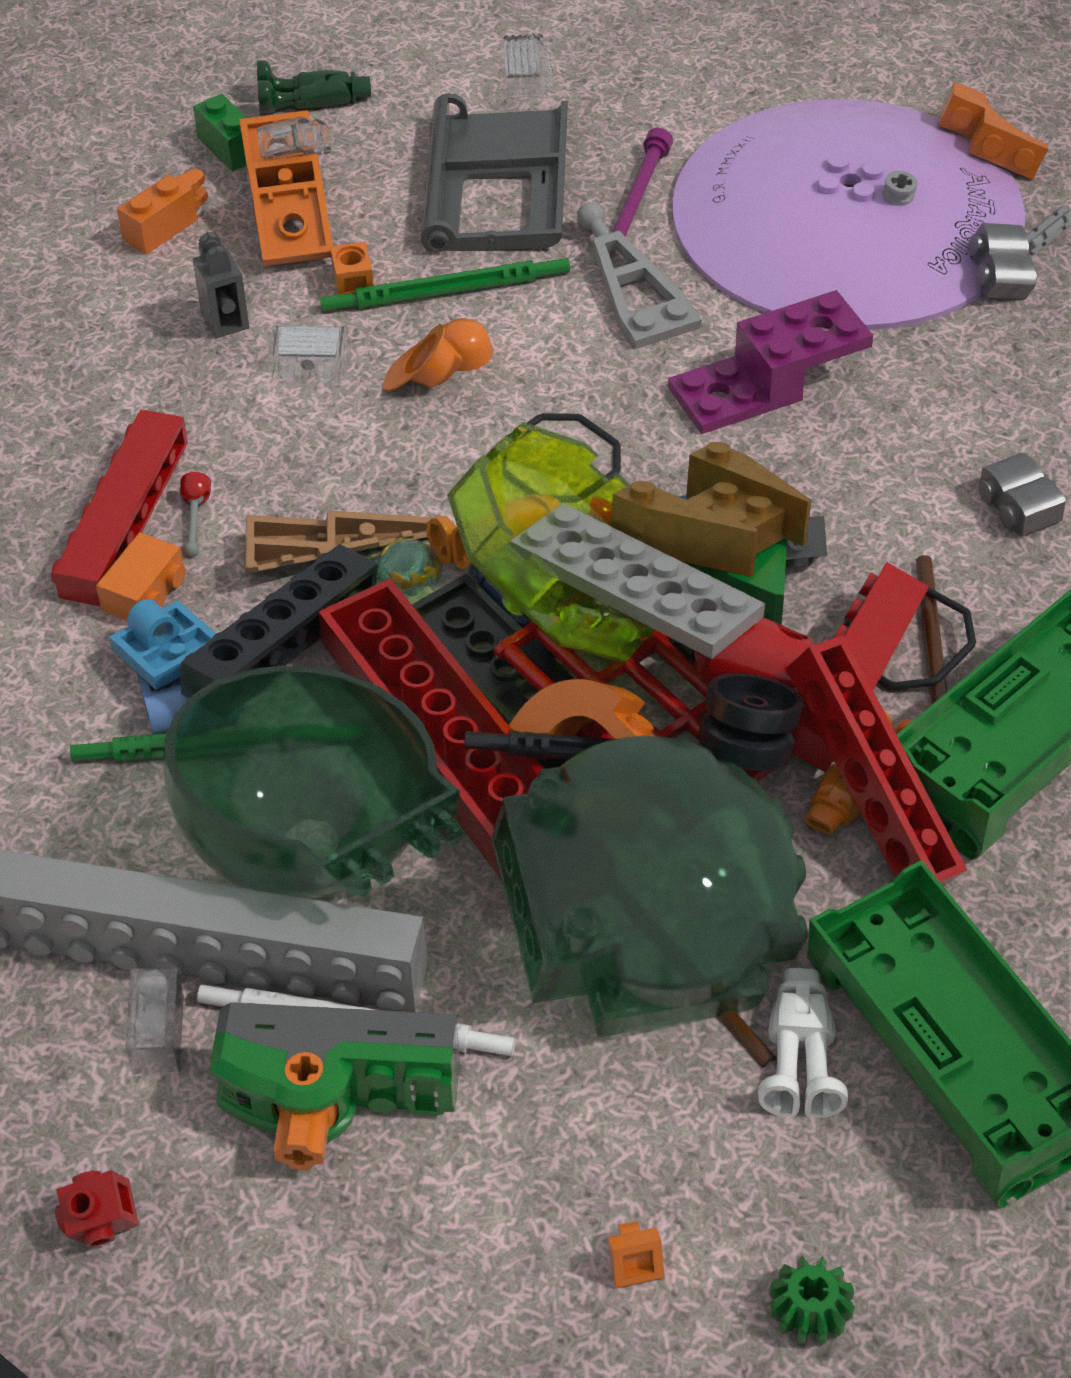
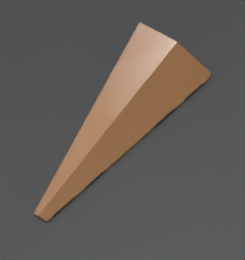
M327 510L326 520L247 515L244 536L245 573H252L316 560L338 544L356 552L385 546L400 538L427 537V523L434 517Z

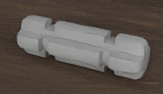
M1061 206L1027 233L1029 254L1037 253L1043 248L1042 245H1047L1062 233L1063 229L1065 230L1071 225V210L1066 206Z

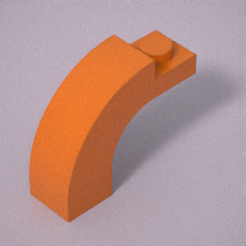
M584 679L560 681L540 690L523 705L509 724L512 730L518 732L528 731L575 736L584 726L597 721L630 754L653 758L663 745L651 733L654 729L652 724L638 714L645 704L643 700L621 687Z

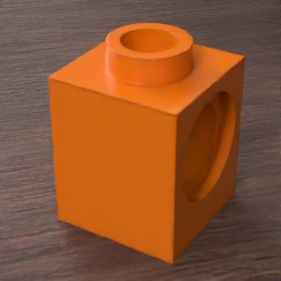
M366 241L330 246L332 270L338 295L355 292V288L374 285Z

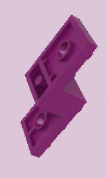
M835 290L737 322L735 356L668 378V388L702 435L803 401L805 369L872 347L873 334L841 294ZM818 327H824L829 330L824 331L823 329ZM723 392L727 394V396L720 398L711 393Z

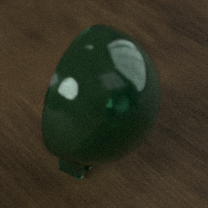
M274 666L245 670L214 681L193 694L174 715L165 737V791L181 834L212 870L239 887L314 900L336 896L347 891H352L357 897H363L373 889L371 885L372 879H375L376 883L378 882L380 885L391 881L395 876L392 864L402 855L409 844L420 853L422 852L427 858H433L442 850L440 841H444L448 846H454L463 838L462 828L456 820H453L457 816L460 790L437 772L434 744L422 721L398 698L375 684L349 674L316 667Z

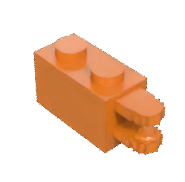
M190 169L176 178L168 174L118 207L117 213L122 240L147 255L198 220L196 208L205 203L208 198L205 187H199L206 181L202 170Z

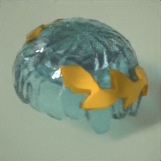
M400 538L389 543L381 551L377 570V579L380 583L391 578L401 592L404 591L411 597L417 596L418 591L424 590L425 586H431L432 584L437 586L439 583L443 564L433 549L426 543L424 544L414 538Z

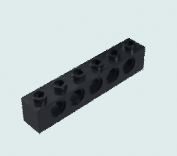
M338 544L325 555H321L316 562L301 573L294 575L289 582L274 593H270L265 600L249 612L243 613L229 627L215 634L210 641L194 653L188 654L181 662V694L219 716L223 715L322 637L318 611L377 585L378 563L341 544Z

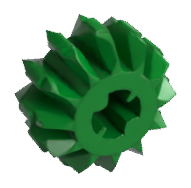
M803 1255L797 1260L796 1269L786 1264L783 1265L779 1270V1279L771 1282L769 1295L773 1299L770 1302L769 1312L772 1318H780L779 1329L782 1334L793 1331L796 1328L798 1330L797 1341L800 1345L807 1340L808 1333L814 1334L815 1339L821 1346L827 1341L828 1332L840 1337L845 1329L844 1321H850L853 1318L855 1309L853 1302H851L854 1296V1287L852 1283L843 1282L844 1272L842 1266L828 1271L826 1270V1260L823 1256L814 1266L809 1265Z

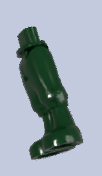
M257 60L259 114H272L277 110L292 107L304 111L314 108L342 106L349 102L350 104L356 103V98H371L370 76H355V72L351 71L349 77V74L345 71L318 70L300 72L298 75L293 76V79H284L273 74L271 66L266 60Z

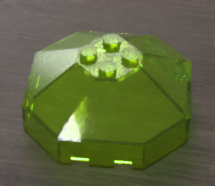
M522 422L509 436L506 435L494 445L485 456L482 455L447 494L467 559L502 596L503 605L509 612L525 617L556 644L625 663L655 629L560 581L559 576L535 553L525 560L510 546V540L563 503L611 526L613 494L630 484L618 473L610 480L592 464L599 455L587 443Z

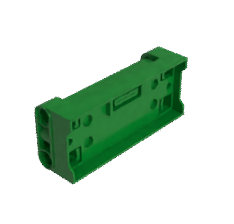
M1071 589L897 734L957 851L968 859L974 860L979 858L997 842L1006 831L1008 819L1071 764Z
M922 860L903 869L889 884L840 910L828 909L809 919L808 960L820 972V976L830 989L838 990L842 988L966 1148L973 1158L971 1169L973 1175L998 1207L1004 1208L1009 1205L1006 1201L1012 1197L1019 1200L1071 1171V1040Z

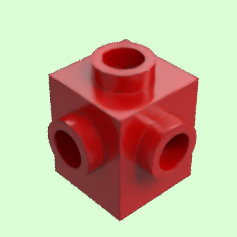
M112 1170L102 1174L100 1171L80 1173L72 1178V1184L56 1189L59 1205L55 1208V1216L60 1230L66 1234V1237L85 1243L86 1247L108 1244L115 1240V1233L139 1226L129 1178Z

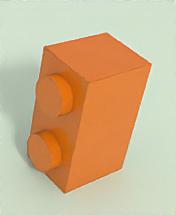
M139 532L96 585L101 610L127 620L130 610L139 601L152 599L163 607L166 596L173 588H178L185 578L186 568L183 563L181 547Z

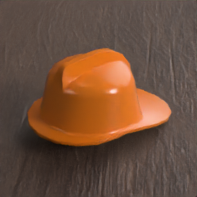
M439 324L434 327L424 339L396 360L386 374L382 384L384 390H395L409 380L433 388L443 384L462 365L463 359L444 337V325Z

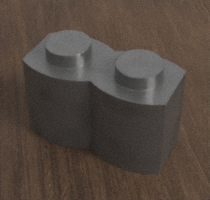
M981 223L975 234L970 238L969 252L971 256H974L978 267L976 270V282L980 286L984 297L1026 299L1036 286V272L1034 263L1029 256L1028 238L1024 227L1012 224Z
M1022 452L982 467L981 478L978 483L981 498L986 503L991 502L1000 512L1004 525L1008 528L1012 527L1018 535L1024 536L1063 520L1066 500L1062 492L1053 481L1043 476L1036 462L1027 454Z

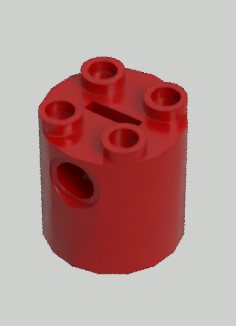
M763 617L713 659L694 650L698 678L700 682L709 685L713 677L724 673L757 674L776 679L796 690L786 668L808 647L815 644L812 643V638Z

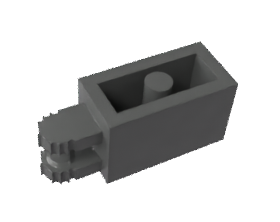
M207 232L198 239L200 256L194 257L192 260L200 310L213 336L217 339L249 329L250 327L242 273L228 248L222 246L218 234Z

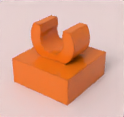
M638 1221L618 1224L620 1235L608 1237L611 1272L616 1288L665 1278L662 1242L657 1227L640 1230Z

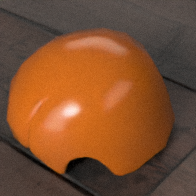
M457 318L444 324V337L463 359L462 365L457 369L458 371L479 369L490 361L494 352L488 333L481 323L467 318Z

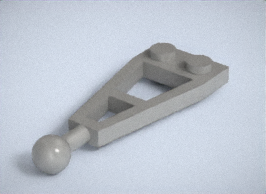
M594 202L583 204L577 212L578 224L583 229L592 231L596 237L593 238V251L618 325L634 349L700 329L702 319L686 295L620 231L609 232L604 224V210L599 204ZM617 250L630 264L614 269L608 252ZM645 278L667 300L666 302L629 313L620 285Z

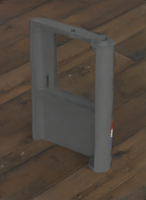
M442 94L435 100L420 239L426 249L442 252L547 248L556 245L561 240L568 101H561V105L554 110L468 114L466 102L456 94ZM449 103L457 105L460 111L455 115H450ZM510 177L531 178L528 230L498 232L491 230L477 233H459L463 183L465 180Z

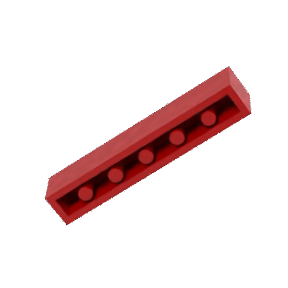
M140 409L134 422L127 426L123 443L119 450L116 449L113 452L108 471L105 476L99 478L94 497L90 503L84 506L79 525L75 531L70 532L64 553L52 566L51 579L56 585L59 599L100 606L96 585L138 533L143 532L188 444L184 417Z
M886 562L878 576L872 572L869 574L859 591V594L865 597L862 601L856 597L844 617L845 620L850 622V625L847 627L841 624L833 637L844 635L872 690H874L929 588L928 585ZM804 704L800 723L793 730L796 736L793 754L826 773L834 760Z

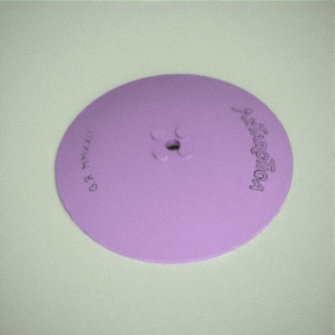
M822 99L784 104L748 115L729 124L713 134L690 156L679 174L672 199L675 233L683 251L707 280L730 297L755 310L767 313L837 290L869 330L896 328L935 319L956 311L982 296L981 288L976 282V270L978 267L974 256H971L969 252L970 238L975 234L981 223L1022 225L1025 229V209L1019 187L1010 171L970 154V138L939 126V118L894 104L855 99ZM893 171H905L917 179L918 185L915 190V197L907 205H893L883 197L882 192L885 186V179Z

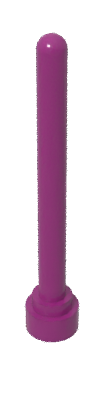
M652 128L648 131L643 143L646 155L612 232L620 231L626 237L658 160L666 157L672 147L673 137L667 130Z

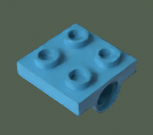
M145 599L139 601L130 610L127 617L128 627L109 636L112 650L157 690L181 677V662L188 654L194 653L210 641L216 633L179 600L162 608L154 600Z

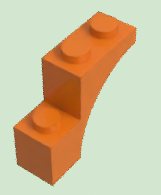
M954 81L940 110L938 125L970 138V154L1033 180L1048 151V144L1031 137L1002 118L990 106L986 99V94Z

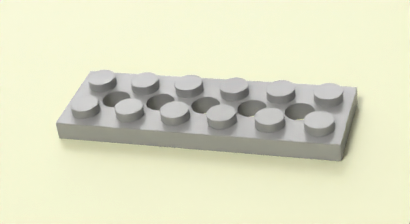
M564 503L510 540V555L711 659L764 617L765 603Z

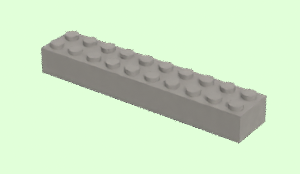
M0 850V949L6 946L25 948L29 952L40 956H46L49 953L68 955L82 963H89L93 960L111 962L125 970H133L136 967L154 969L168 977H177L178 968L179 975L200 977L211 984H221L227 981L244 984L248 988L266 991L270 988L288 991L293 996L311 998L312 996L331 998L337 1003L352 1006L361 1003L378 1006L384 1011L404 1010L416 1012L428 968L424 920L422 916Z

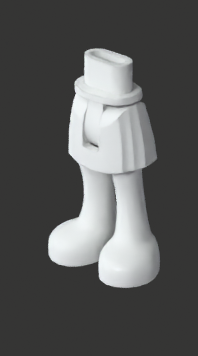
M789 968L784 971L783 983L778 987L777 999L770 1016L768 1032L770 1041L777 1044L776 1075L766 1077L760 1083L758 1099L763 1109L777 1116H796L799 1112L800 1089L797 1082L798 1048H805L807 1086L805 1091V1115L807 1117L827 1118L840 1113L848 1102V1090L845 1084L834 1077H828L827 1046L833 1043L836 1031L834 1018L826 999V989L824 985L820 984V972L815 969Z

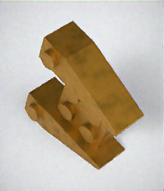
M711 442L689 455L686 498L688 500L656 488L653 483L648 481H635L613 494L611 527L682 562L751 577L754 575L756 554L782 539H787L801 546L807 543L811 499L748 455L731 449L730 445L723 442Z

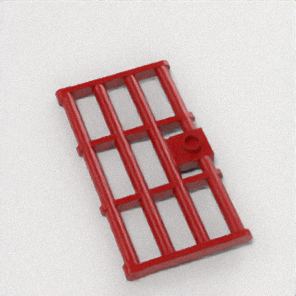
M581 591L501 641L494 648L493 653L499 659L504 658L538 691L554 684V682L519 650V648L535 638L579 679L610 685L611 681L626 673L676 719L661 731L652 725L654 729L651 733L662 743H672L671 741L686 730L697 739L701 719L708 712L705 700L690 710L640 664L641 661L656 652L706 698L709 685L699 681L697 667L669 642L668 636L604 604L644 641V643L628 653L580 608L584 604L595 600V598ZM567 618L614 663L597 673L549 627L555 622L563 621ZM597 721L584 726L575 734V736L615 739ZM614 765V769L620 774L625 773L677 823L676 828L682 834L693 829L775 770L769 769L768 772L729 769L738 778L721 789L703 771L674 768L707 799L690 812L643 766Z

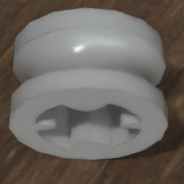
M905 171L889 173L885 179V186L882 192L883 197L893 205L903 206L911 203L915 197V190L918 185L917 179Z

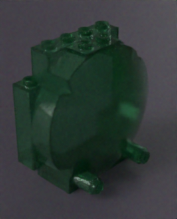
M659 736L625 737L592 746L566 761L562 767L539 770L538 776L531 783L527 794L504 797L491 839L533 1004L587 995L598 1038L719 1017L731 1011L740 1013L757 1009L769 988L767 972L763 965L794 960L808 937L805 919L802 915L797 914L794 904V898L806 878L805 863L801 855H796L792 843V822L788 814H783L779 798L770 799L767 793L759 786L756 779L751 778L734 763L717 762L709 749L679 739Z

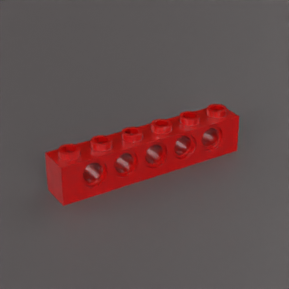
M844 635L808 647L786 670L797 691L802 695L804 704L894 878L903 869L922 860L939 882L945 886L966 872L967 868Z

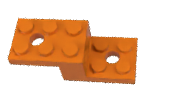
M309 111L239 119L263 267L330 258V246H333L319 158L318 154L315 153ZM276 143H283L289 147V150L284 155H275L270 151V148ZM292 219L298 220L303 224V228L296 233L287 232L283 226Z

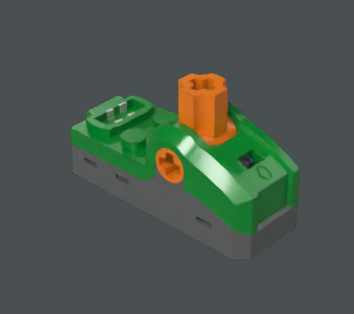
M230 1002L220 1008L209 1067L210 1074L217 1078L219 1087L217 1106L247 1124L276 1134L273 1150L275 1161L285 1163L291 1169L311 1170V1167L314 1165L324 1164L327 1142L339 1137L352 1124L357 1107H369L377 1113H391L395 1109H406L409 1113L424 1116L443 1115L444 1112H455L460 1070L456 1014Z

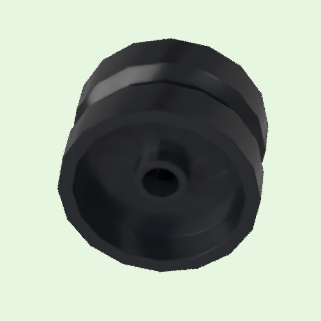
M724 673L713 677L709 683L705 700L708 712L701 719L697 738L699 746L708 755L724 763L741 768L769 770L788 765L792 759L796 742L793 730L800 723L805 703L803 697L791 686L776 679L757 674Z

